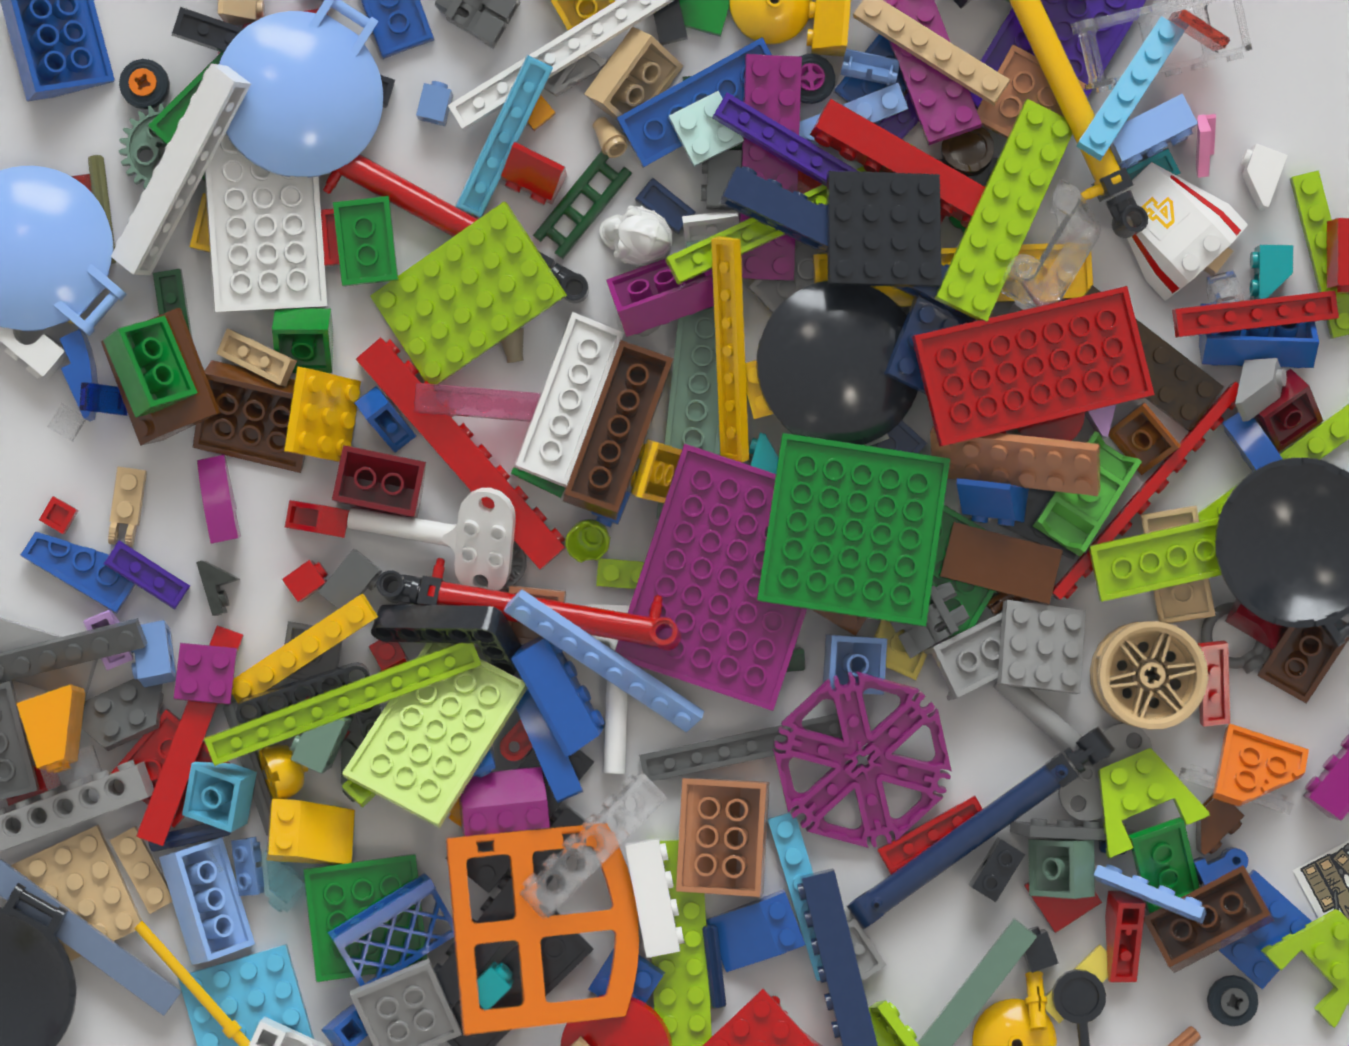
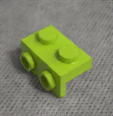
M886 1000L876 1001L869 1007L878 1046H919L915 1040L917 1039L915 1032L911 1027L902 1023L899 1019L900 1012L893 1003H888Z

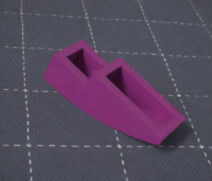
M225 454L197 460L210 543L240 538L241 534L235 511L237 508Z

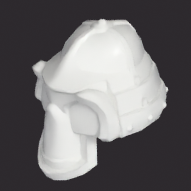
M630 205L624 215L611 216L603 221L600 226L601 239L607 247L612 250L615 249L614 256L621 259L624 264L628 263L637 268L665 259L672 248L673 231H671L665 219L655 213L654 210H648L643 206L635 207Z

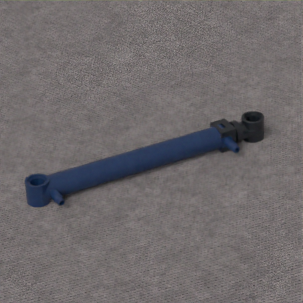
M1096 727L1075 742L1078 746L1076 750L1072 751L1070 747L1064 751L1068 756L1067 760L1060 752L1041 768L849 903L847 908L856 918L862 929L872 925L886 912L1057 790L1064 788L1079 776L1073 768L1076 767L1081 774L1086 770L1083 766L1089 761L1093 766L1111 754L1115 749L1101 729Z

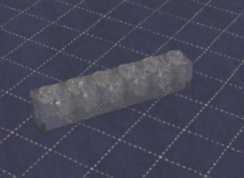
M632 774L621 784L624 789L617 796L615 794L610 795L602 803L604 809L597 816L594 813L582 823L584 829L578 835L575 833L570 835L562 843L564 849L558 855L555 853L550 855L542 863L544 869L538 875L533 873L522 883L524 889L519 894L542 918H549L667 799L645 774L637 776ZM629 796L636 802V808L633 812L629 811L625 805L626 799ZM609 816H612L617 823L613 832L606 827V820ZM589 836H593L597 841V847L594 851H590L586 846V840ZM570 855L577 860V867L574 871H570L566 866V860ZM550 875L554 876L557 880V888L553 892L546 886V880Z

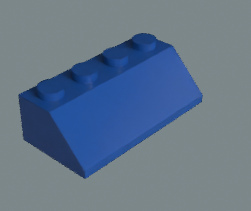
M1201 303L1200 306L1213 305V304ZM1315 322L1199 335L1201 362L1203 365L1213 366L1234 365L1243 367L1244 360L1277 358L1281 367L1314 368L1319 346Z
M542 636L521 645L511 659L565 757H568L601 734L604 729V719L598 709L594 710L589 701L591 696L585 685H580L576 677L578 675L576 667L572 661H567L563 650Z

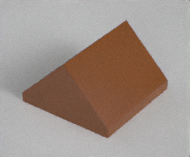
M1146 403L1137 406L1114 425L1108 434L1125 456L1138 458L1142 461L1137 469L1141 475L1181 446Z

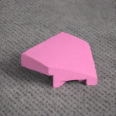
M1216 114L1198 115L1196 172L1198 178L1209 177L1210 155H1214Z

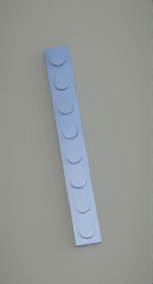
M521 589L507 603L504 612L683 731H689L702 719L704 710Z

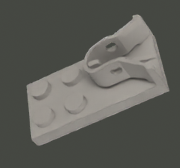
M1002 612L924 650L925 654L934 657L949 688L948 701L959 698L998 678Z

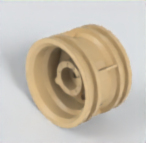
M1159 621L1131 622L1119 626L1108 633L1098 644L1090 665V684L1094 697L1101 708L1121 723L1145 729H1165L1187 719L1200 705L1208 682L1207 664L1203 652L1196 641L1184 630L1172 624ZM1141 642L1148 644V650L1144 653L1138 649V645ZM1168 651H1172L1175 654V659L1172 662L1165 660ZM1120 660H1124L1127 663L1126 669L1123 671L1117 668V663ZM1152 667L1156 678L1155 680L1150 679L1148 683V677L1144 673L1146 670L1150 671ZM1173 679H1177L1181 683L1180 688L1177 690H1173L1170 687V681ZM1124 688H1130L1132 691V696L1128 699L1122 695ZM1152 697L1157 698L1159 701L1157 708L1149 706Z

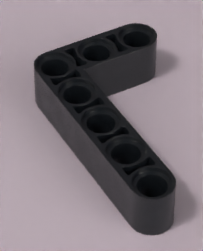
M381 605L378 609V618L374 620L371 635L380 641L478 644L489 664L511 675H514L517 668L511 658L521 647V644L504 614L495 607Z
M354 662L246 697L238 703L236 718L241 724L302 702V700L295 696V691L300 687L308 688L311 692L310 698L328 692L322 687V682L327 678L336 680L338 683L337 688L352 683L349 679L351 671L361 670L365 677L370 676L369 670L363 663ZM279 696L283 699L284 705L280 709H273L268 704L269 698ZM380 704L355 713L364 739L368 734L366 727L370 723H375L382 712ZM245 705H253L257 710V714L252 718H247L241 713V708Z

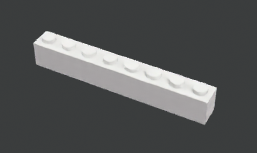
M210 64L209 68L205 71L199 88L191 97L186 113L178 122L174 136L167 144L161 161L154 169L148 186L142 192L135 211L130 215L122 236L115 244L111 257L133 275L152 274L251 85L250 82L228 66Z

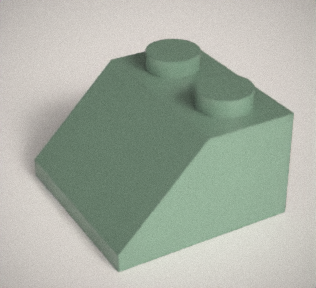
M348 715L301 733L300 736L297 735L290 748V751L294 752L291 760L321 774L330 769L354 717Z
M1028 839L1029 896L1070 899L1095 896L1094 840Z

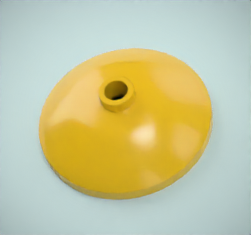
M729 0V8L734 23L745 36L753 41L763 37L766 44L773 45L789 41L802 31L809 20V6L812 0H778L777 4L771 3L770 0Z
M1011 998L992 1004L979 1016L972 1034V1046H1012V1041L1015 1039L1021 1040V1046H1056L1057 1038L1053 1023L1047 1014L1046 1022L1048 1029L1043 1031L1029 1030L1028 1006L1025 1005V1000Z

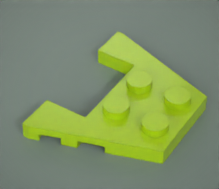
M1148 748L1098 770L1108 859L1133 848L1122 820L1171 799L1184 820L1185 826L1210 816L1209 811L1152 748Z
M1337 909L1305 925L1306 928L1295 934H1288L1281 938L1282 941L1272 946L1268 945L1261 950L1279 970H1282L1300 951L1333 986V989L1314 1009L1334 1028L1337 1026L1349 1003V920Z

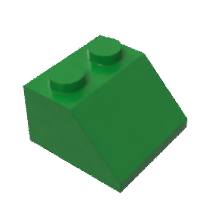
M275 309L272 324L274 350L297 361L292 373H297V367L332 373L333 324L331 309Z

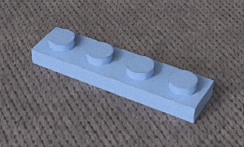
M899 83L843 104L846 108L873 123L908 110ZM820 114L800 121L799 136L816 146L819 144L810 133Z
M1107 864L1106 867L1098 865L1094 873L1096 881L1198 923H1203L1206 911L1205 908L1201 907L1202 903L1187 896L1185 900L1176 897L1173 890L1164 886H1159L1158 889L1149 886V881L1140 876L1133 875L1130 878L1122 875V870L1113 865Z

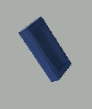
M653 177L635 198L644 208L651 211L654 210L655 213L663 217L669 227L678 235L683 230L682 216L695 215L696 211Z

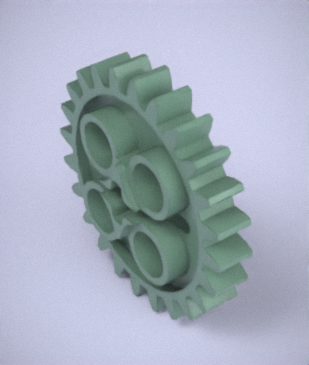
M163 104L159 105L158 112H154L153 108L148 106L149 114L146 116L141 111H138L139 121L132 118L129 119L133 128H123L128 138L119 139L120 143L126 146V148L119 150V154L127 156V158L121 161L122 166H131L126 171L127 175L132 176L136 174L134 179L136 185L144 181V190L152 178L153 167L161 157L159 147L166 146L159 137L152 136L151 129L147 127L164 109ZM143 150H151L154 155L150 161L142 162L139 160V154Z

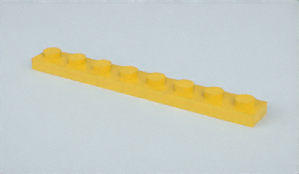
M718 236L711 238L720 456L738 462H745L749 460L741 242L737 238Z

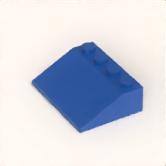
M0 0L27 102L54 98L115 81L94 0Z

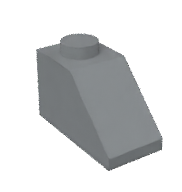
M1277 358L1244 360L1235 402L1243 421H1249L1280 398L1282 386H1285L1287 382L1285 369H1281Z

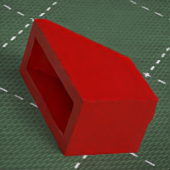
M289 500L285 528L345 538L350 510Z

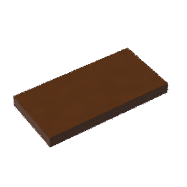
M953 522L940 577L1049 605L1063 550Z

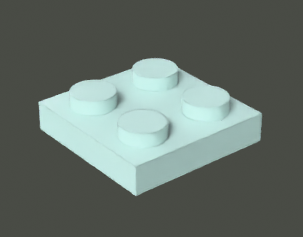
M719 91L668 117L693 167L744 141L741 135L712 119L723 99Z

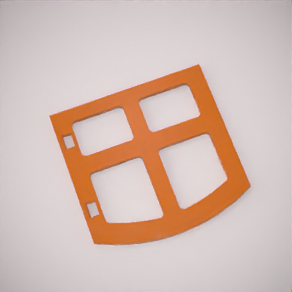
M607 823L446 838L463 1035L626 1016L638 966V912L628 867ZM578 833V843L564 844L562 834ZM493 841V851L478 853L476 843ZM591 847L608 887L612 903L611 908L602 911L539 916L535 892L533 853L544 850ZM506 854L510 858L515 917L512 920L475 924L471 920L466 862L472 857ZM612 930L615 934L614 954L606 994L603 997L547 1002L544 988L541 939L548 936ZM514 940L518 944L523 1003L516 1007L482 1010L479 1007L474 947L482 943Z

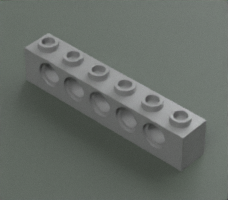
M131 760L118 765L119 771L109 774L108 769L91 775L92 781L83 783L82 779L66 784L67 790L60 793L57 792L56 788L40 794L41 800L32 802L31 798L15 803L16 809L8 812L5 807L1 808L0 851L151 796L154 787L145 763L141 762L135 765L134 761ZM116 779L124 784L123 793L115 789L114 782ZM90 789L98 793V802H94L89 798ZM64 798L72 802L73 809L71 812L64 808ZM38 808L46 811V821L38 817ZM13 817L20 820L21 830L13 827Z

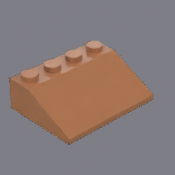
M682 778L676 891L761 897L763 895L770 782Z

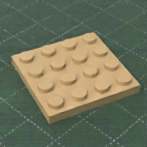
M99 825L10 865L112 941L136 931L134 928L142 921ZM58 939L70 961L82 956Z

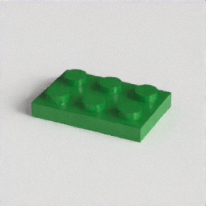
M389 196L333 202L342 286L398 281Z
M1181 817L1128 835L1133 845L1131 850L1137 875L1148 880L1149 886L1157 889L1159 886L1167 887L1175 892L1174 896L1179 898L1200 888L1185 822ZM1144 901L1146 903L1145 908L1149 913L1162 908Z

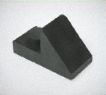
M201 560L196 562L212 616L227 613L226 606H229L228 596L225 590H220V586L240 580V578L207 561Z

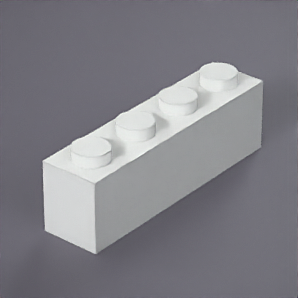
M659 838L627 843L625 848L646 958L679 952V944L684 943L682 927H676L674 916L679 915L676 899H670L669 888H674L671 871L665 872L663 862L668 860L666 844H660Z

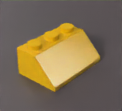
M851 0L810 1L809 18L814 19L813 29H808L806 46H812L811 54L844 57L848 42Z

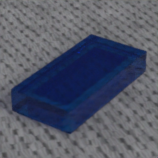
M81 382L79 411L127 416V410L117 386Z

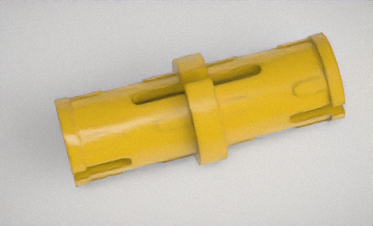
M1027 972L1025 974L1027 985L1025 1005L1028 1006L1029 1030L1043 1031L1048 1029L1045 1009L1048 999L1044 996L1043 972Z

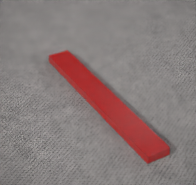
M217 625L209 646L237 648L238 653L244 635ZM187 702L136 837L164 847L188 784L191 763L196 762L218 704Z

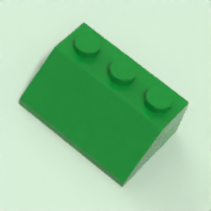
M165 316L118 328L103 339L136 418L160 411L197 394V390Z

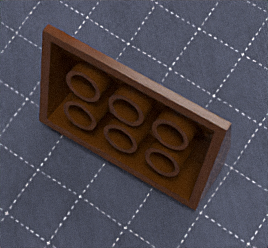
M176 308L154 318L166 317L197 394L160 411L135 417L104 341H101L140 446L164 441L220 413L181 308Z
M211 360L205 369V374L220 413L196 424L192 448L221 455L225 454L226 456L301 473L305 455L284 451L295 379H289L285 387L244 367Z

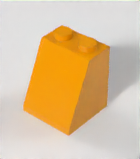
M68 685L16 703L38 769L60 773L70 769V764L78 761L85 702L84 688Z

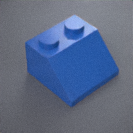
M957 478L956 485L962 514L972 516L971 521L988 523V518L998 519L997 524L1014 526L1015 521H1025L1029 489L1011 484Z

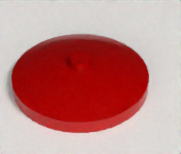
M631 997L626 1016L567 1023L562 1033L560 1045L571 1046L580 1036L590 1046H672V1040L669 1030L659 1014L643 1001Z

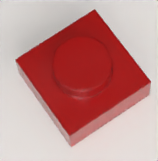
M52 496L39 521L65 534L79 510Z

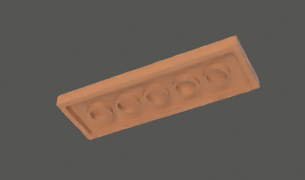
M932 426L930 431L931 455L950 458L948 479L957 480V478L1011 484L1031 489L1091 496L1099 495L1100 444L996 433L939 447L934 426Z

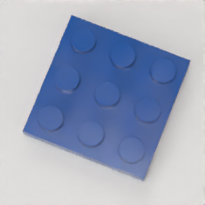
M1252 870L1249 875L1275 921L1218 951L1263 990L1279 972V969L1273 965L1261 950L1268 945L1272 946L1282 941L1281 938L1288 934L1293 935L1306 928L1305 925L1312 921L1256 870Z

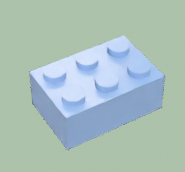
M1181 94L1127 121L1110 148L1119 167H1122V169L1126 168L1127 170L1138 164V161L1143 159L1142 156L1147 155L1150 158L1162 152L1168 146L1167 143L1171 142L1175 146L1188 139V136L1193 134L1192 129L1198 123L1184 95Z

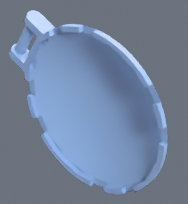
M324 0L316 14L304 11L279 12L263 17L243 29L226 48L219 65L230 67L251 83L226 131L229 140L236 149L255 165L286 177L310 178L322 176L353 161L371 141L377 130L383 109L381 76L373 56L364 45L379 21L373 17L369 19L341 0ZM332 7L363 27L364 29L361 34H356L326 15Z
M18 166L1 170L0 327L22 331H39L71 321L90 337L95 331L94 327L118 300L122 301L127 295L108 278L112 260L111 255L113 253V237L105 211L95 196L83 184L58 170L40 166ZM105 288L110 291L84 321L80 317Z

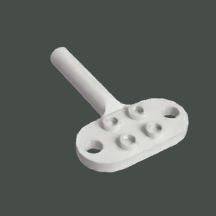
M479 488L472 491L461 503L456 524L435 522L351 507L347 520L349 529L452 548L455 553V574L461 585L499 591L509 580L512 568L516 516L513 504L501 491L493 488ZM482 498H491L495 503V507L492 509L486 508L482 503ZM475 576H485L488 580V585H479Z
M583 605L628 613L630 605ZM593 636L615 651L618 640ZM607 679L603 773L625 774L628 693Z

